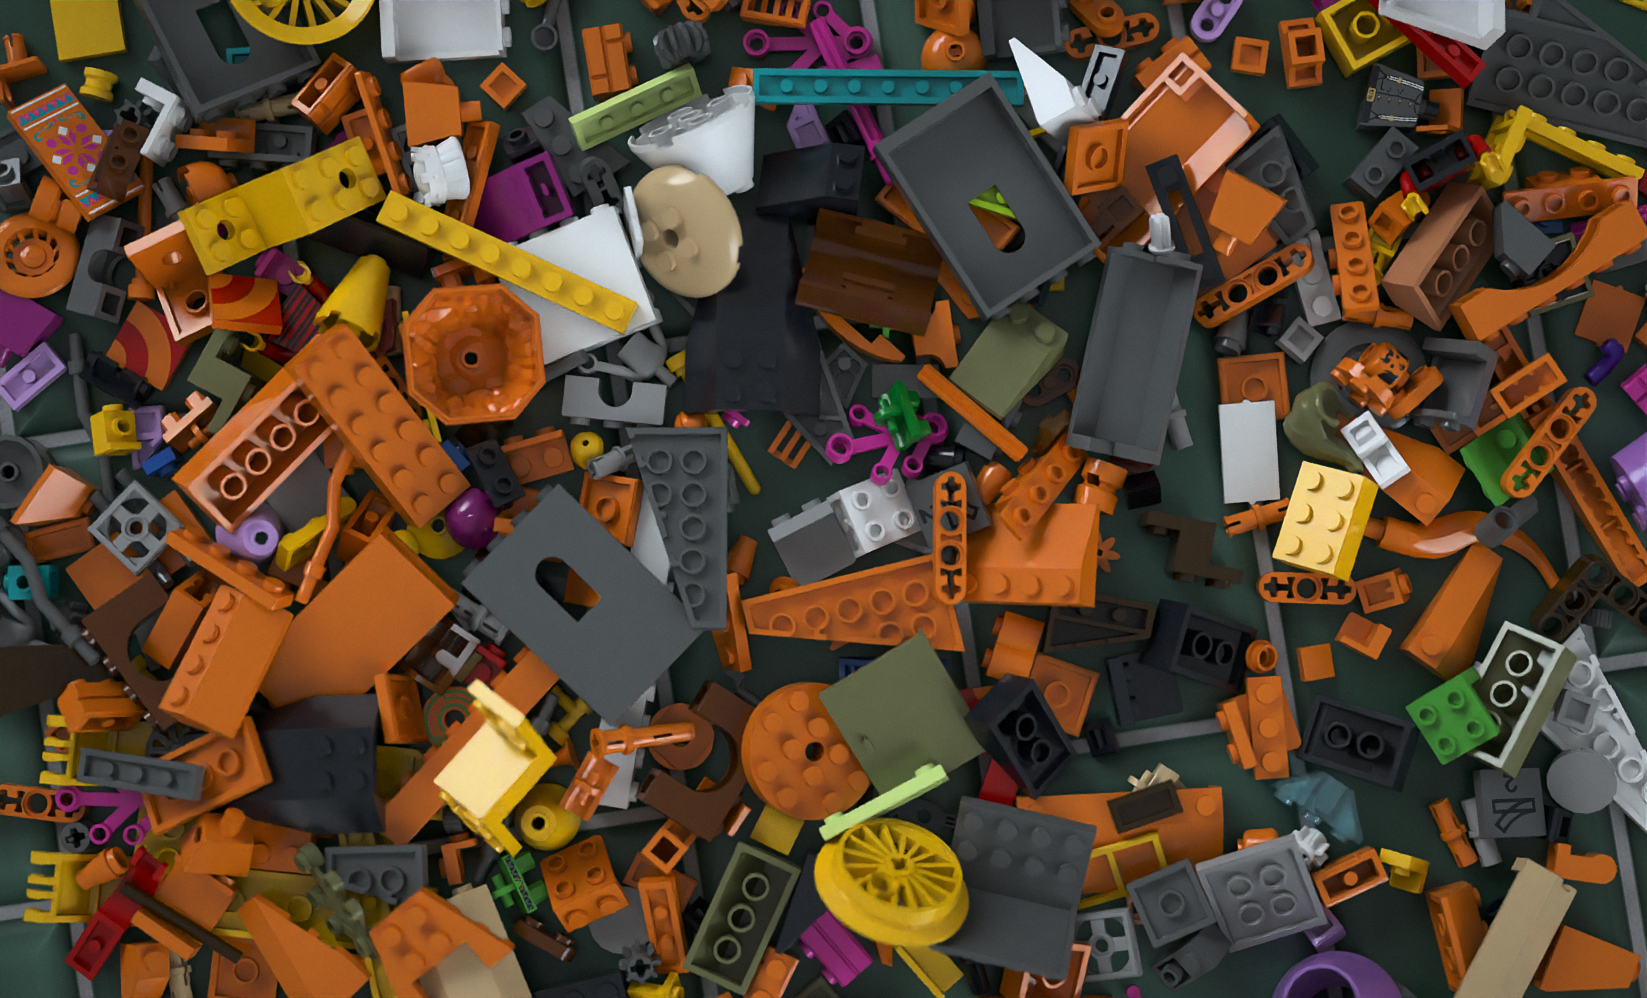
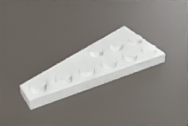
M1575 626L1559 644L1566 646L1578 658L1540 732L1561 752L1568 749L1572 751L1580 750V748H1590L1603 754L1613 764L1617 776V790L1612 801L1647 834V752L1640 745L1635 735L1636 731L1612 686L1605 679L1595 654L1589 649L1584 639V633L1580 626ZM1563 689H1569L1599 700L1589 733L1552 721Z

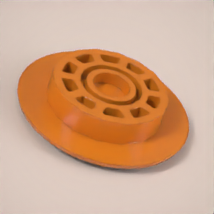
M29 212L12 216L0 223V289L16 297L40 298L61 290L72 280L79 264L81 247L76 234L58 228L54 220L46 223L28 215ZM41 237H44V238H47V239H46V241H43V240H41L40 238H41Z

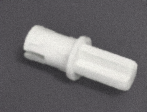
M1162 212L1151 215L1149 218L1151 243L1148 249L1153 255L1170 257L1171 251L1175 249V243L1171 240L1169 217Z

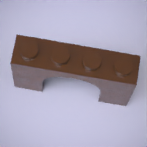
M150 572L83 618L81 622L85 629L82 630V635L90 646L94 648L99 645L106 656L101 661L110 673L115 675L119 672L126 681V684L121 687L133 703L140 700L147 709L142 715L151 728L156 730L160 727L166 733L180 723L159 709L172 680L156 681L144 677L133 667L129 658V645L136 630L160 613L170 598Z
M705 680L688 710L715 726L725 736L730 750V761L725 774L716 784L708 788L692 790L663 771L651 768L634 797L700 839L711 842L713 838H717L723 831L726 824L724 819L729 810L735 808L743 797L742 789L747 782V778L742 764V739L746 724L755 708L716 682Z

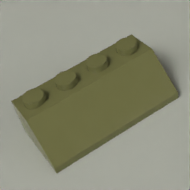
M1504 621L1478 671L1480 678L1471 685L1498 726L1500 733L1465 754L1489 767L1516 778L1578 657L1562 644Z
M739 841L682 968L745 996L798 879L802 866L767 850Z

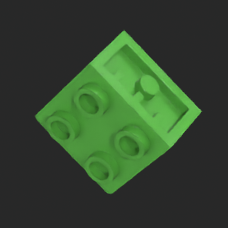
M1520 413L1504 420L1460 449L1465 465L1469 470L1473 471L1481 484L1484 495L1492 501L1495 507L1502 505L1511 498L1505 495L1501 489V477L1533 435ZM1540 446L1532 449L1531 461L1537 466L1545 462L1546 453ZM1552 466V468L1549 470L1547 474L1552 472L1555 469V467ZM1527 469L1522 476L1513 477L1512 480L1515 482L1513 489L1524 487L1521 483L1526 473H1533L1535 475V472Z
M1473 666L1420 696L1405 707L1443 765L1500 733L1498 726L1471 686L1480 678Z

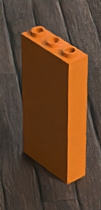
M386 525L293 617L257 692L259 691L269 700L268 703L272 709L314 696L365 694L375 684L374 676L387 673L456 605L460 595Z

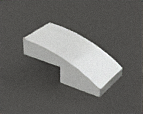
M1369 410L1340 429L1382 490L1411 471Z

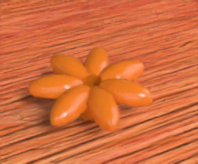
M1099 532L1098 550L1101 551V555H1097V567L1100 565L1106 573H1109L1111 568L1108 560H1117L1120 558V554L1109 550L1114 545L1115 538L1111 537L1102 543V536Z

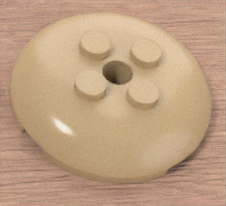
M684 165L662 166L645 175L633 191L643 237V252L639 257L642 266L660 285L681 296L693 298L707 297L724 289L733 280L739 269L740 263L737 262L738 250L743 245L739 220L725 193L708 176L703 173L698 175L687 170Z

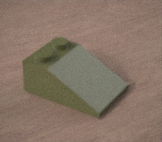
M1020 299L1008 305L1012 310L1010 313L996 322L993 319L948 379L965 395L1000 420L1064 356L1068 338L1067 332L1026 303L1023 304Z

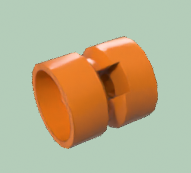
M44 175L28 215L46 223L54 220L58 228L75 234L83 215L55 179Z
M1087 457L1081 473L1084 482L1077 484L1071 502L1074 504H1099L1101 514L1113 516L1119 500L1115 493L1116 490L1123 488L1128 471L1117 465Z

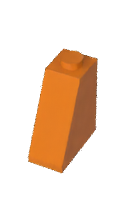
M205 568L199 570L174 589L141 651L151 657L152 661L156 664L162 665L168 670L184 658L220 585L233 586Z
M1560 923L1530 984L1546 992L1629 988L1631 981L1634 982L1640 973L1641 964L1639 960L1641 956Z

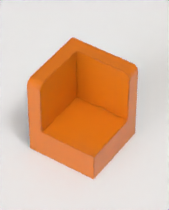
M1349 612L1334 641L1370 660H1377L1392 629L1382 624H1375L1354 612Z

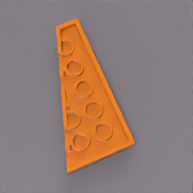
M933 554L741 601L749 634L898 646L917 635V630L922 629L933 649L965 652L954 605H942L936 601L933 595ZM940 570V575L944 576L946 572ZM947 583V585L941 587V592L947 593L948 599H951L952 596L949 584Z

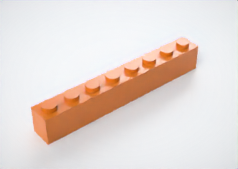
M526 645L513 658L517 665L509 673L502 670L489 684L494 688L492 692L524 717L560 679ZM475 700L466 709L470 713L468 718L462 724L456 720L443 734L447 739L439 749L433 745L421 757L419 761L424 765L414 775L409 771L396 784L400 791L393 799L390 800L387 796L384 797L386 832L382 833L394 844H407L445 803L438 796L442 791L434 783V779L486 723L484 721L485 717L472 706Z

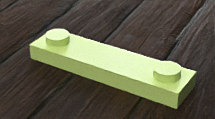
M687 63L568 118L578 146L582 151H585L703 95L695 71Z
M933 763L927 764L915 771V778L845 815L840 811L827 817L824 820L826 825L820 827L819 831L824 840L828 842L835 836L845 833L853 825L868 819L879 818L949 781L948 775L941 764L935 767Z

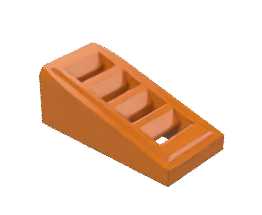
M743 0L740 18L744 22L806 29L811 0H775L772 14L767 13L769 0H762L760 12L754 11L756 0ZM782 1H788L785 16L779 15ZM795 2H801L798 19L791 18Z

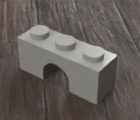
M566 375L562 416L570 418L569 424L589 426L590 420L602 421L603 427L609 429H623V424L637 425L636 428L665 427L669 391L667 385L633 382L630 399L622 406L612 407L606 405L602 399V380L600 378Z

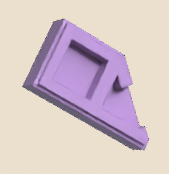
M794 105L786 128L795 148L830 143L814 105Z
M163 405L139 407L137 411L129 408V411H134L137 442H141L142 449L131 453L133 470H141V463L151 458L165 442L162 438L165 431L161 425V420L166 417L165 406Z

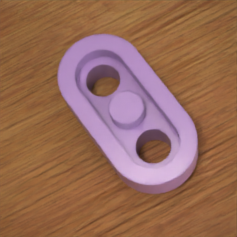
M1203 0L1190 21V31L1193 37L1204 43L1215 41L1239 9L1243 0H1230L1229 4H1223L1220 0ZM1201 22H1209L1212 30L1204 31L1201 28Z

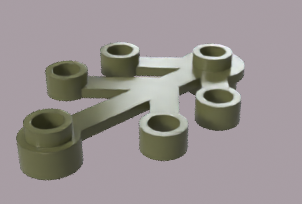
M306 843L297 850L293 860L302 873L311 872L321 886L315 885L306 892L308 901L316 909L325 905L335 913L326 919V925L334 936L338 937L344 932L354 940V947L362 957H369L373 960L377 959L379 955L369 934V930L372 927H367L362 907L353 898L347 900L343 889V882L334 870L329 871L325 875L321 872L319 868L325 864L321 852L313 843Z

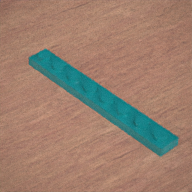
M753 68V91L755 93V104L936 106L989 71ZM990 71L1013 107H1023L1024 82L1020 71Z

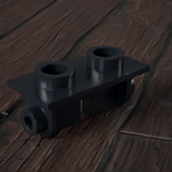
M1280 267L1284 276H1287L1289 273L1286 268ZM1273 269L1264 270L1259 276V282L1264 286L1272 285L1276 281L1278 274ZM1290 285L1252 307L1249 331L1271 337V335L1279 336L1280 330L1284 329L1286 305L1276 303L1277 299H1288Z
M93 350L86 360L89 365L79 374L81 379L136 411L156 390V388L152 387V384L148 383V378L145 376L141 377L126 367L124 369L120 368L119 363L105 356V353L102 351L97 353Z
M495 437L464 450L495 508L500 507L502 511H505L514 505L512 501L526 496Z

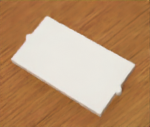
M629 186L624 187L623 218L628 234L630 229L631 239L629 235L628 240L638 267L641 268L642 264L639 261V257L643 252V237L632 189Z
M1244 399L1242 403L1218 405L1224 503L1248 502L1254 505L1256 501L1280 499L1275 401L1250 402Z

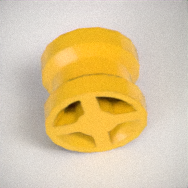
M85 67L83 75L86 80L85 84L80 87L79 94L93 100L112 103L114 97L111 92L112 87L117 83L119 76L101 69Z

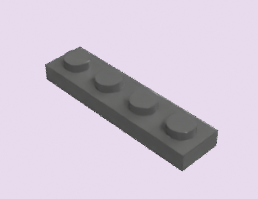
M82 747L76 782L180 799L200 800L205 766Z

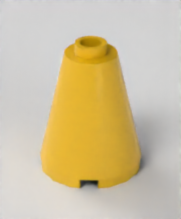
M370 254L362 256L356 261L316 313L313 324L314 326L316 324L320 325L318 332L321 335L335 324L348 325L368 352L376 350L381 339L391 272L383 258Z
M554 783L538 784L533 786L518 802L514 813V824L517 833L526 844L538 850L551 851L564 847L575 837L581 825V818L558 806L567 788ZM538 817H542L544 819L545 826L539 822Z

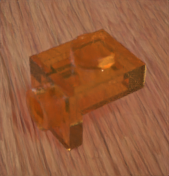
M1064 409L1055 418L1048 415L1037 427L1036 430L1040 434L1030 449L1039 457L1047 454L1069 425L1071 415Z

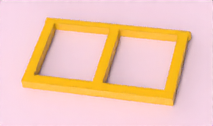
M1150 832L1092 849L1090 859L1104 854L1107 855L1118 889L1079 900L1078 910L1130 895L1127 888L1124 887L1113 853L1115 851L1153 841L1161 868L1168 866L1159 840V832Z

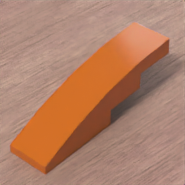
M1549 352L1488 388L1475 430L1460 429L1459 433L1446 431L1437 425H1434L1433 429L1429 430L1443 451L1449 455L1504 420L1513 417L1568 380Z

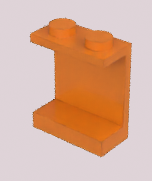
M179 852L174 857L177 862L153 897L212 932L242 888L235 884L236 878L234 876L182 872L181 852ZM145 908L138 910L130 921L186 961L193 958L203 945Z

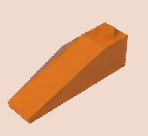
M1338 412L1336 419L1339 421L1336 436L1344 440L1351 447L1340 429L1351 423L1356 417L1346 418L1341 412ZM1381 427L1411 469V471L1382 491L1428 526L1449 502L1466 469L1439 447ZM1362 462L1363 471L1360 473L1378 484Z
M1480 542L1469 545L1398 650L1444 682L1467 670L1475 659L1503 558Z
M258 893L237 910L288 998H351L372 976L347 950L339 945L333 949L318 939L320 933L313 928H310L308 931L300 928L293 923L291 914Z

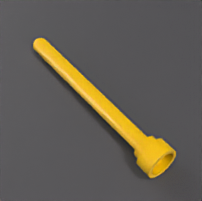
M685 350L666 360L665 364L671 373H675L678 378L681 377L685 383ZM705 414L710 427H726L719 414ZM728 431V458L751 495H757L761 491V486Z

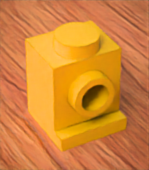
M111 404L103 406V411L90 416L95 456H126L142 449L141 442H137L134 411H124L122 404Z

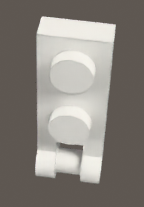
M1317 229L1310 230L1295 243H1302L1311 250L1315 259L1314 267L1306 276L1295 281L1294 285L1304 320L1311 327H1316L1340 320L1342 317L1336 296L1333 294L1332 282L1322 251L1319 232ZM1296 253L1292 256L1294 261L1289 264V266L1296 264L1298 267L1304 265V262L1300 259V255Z

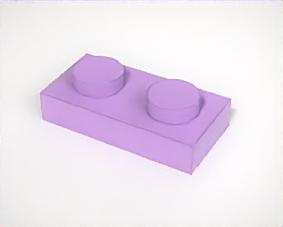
M43 342L0 378V395L14 411H19L67 371L68 366L49 343Z

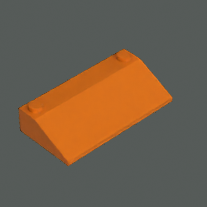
M1184 52L1164 70L1120 117V119L1129 121L1122 186L1131 193L1145 209L1146 213L1122 234L1113 228L1100 241L1102 245L1097 247L1094 252L1104 264L1108 246L1123 247V242H1131L1145 247L1151 241L1149 218L1151 215L1161 213L1162 210L1145 166L1177 154L1194 197L1261 128L1259 123ZM1119 188L1082 194L1078 208L1090 226L1103 216L1097 207ZM1180 189L1167 194L1175 215L1185 206Z
M1209 785V788L1176 789L1183 809L1182 813L1122 834H1117L1106 801L1130 792L1039 796L1036 800L1030 799V797H1023L1022 795H1015L1014 807L1097 826L1092 849L1158 831L1167 865L1189 857L1198 879L1197 863L1223 856L1224 817L1222 787L1217 785ZM1153 841L1113 852L1124 887H1126V883L1161 869ZM1104 854L1091 858L1081 894L1105 893L1118 889L1107 855Z

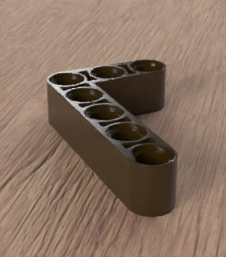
M1585 554L1574 562L1530 614L1529 624L1536 634L1558 642L1570 632L1600 597L1647 635V618L1639 620V613L1643 608L1647 607V594L1599 556ZM1599 565L1600 572L1595 578L1588 579L1589 569ZM1620 586H1625L1624 595L1619 599H1614V591ZM1577 591L1576 600L1572 604L1565 605L1567 594ZM1554 617L1555 624L1549 630H1542L1544 621L1547 618Z

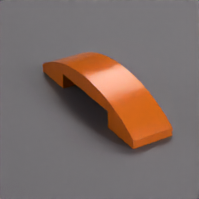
M814 310L827 328L854 350L867 357L888 364H901L904 361L905 355L881 334L871 344L842 317Z

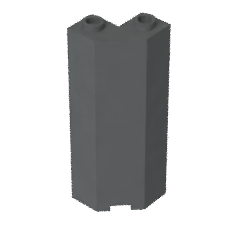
M1123 242V247L1108 246L1065 445L1159 465L1203 265L1191 262V255L1171 251L1170 257L1157 256L1142 252L1143 245Z

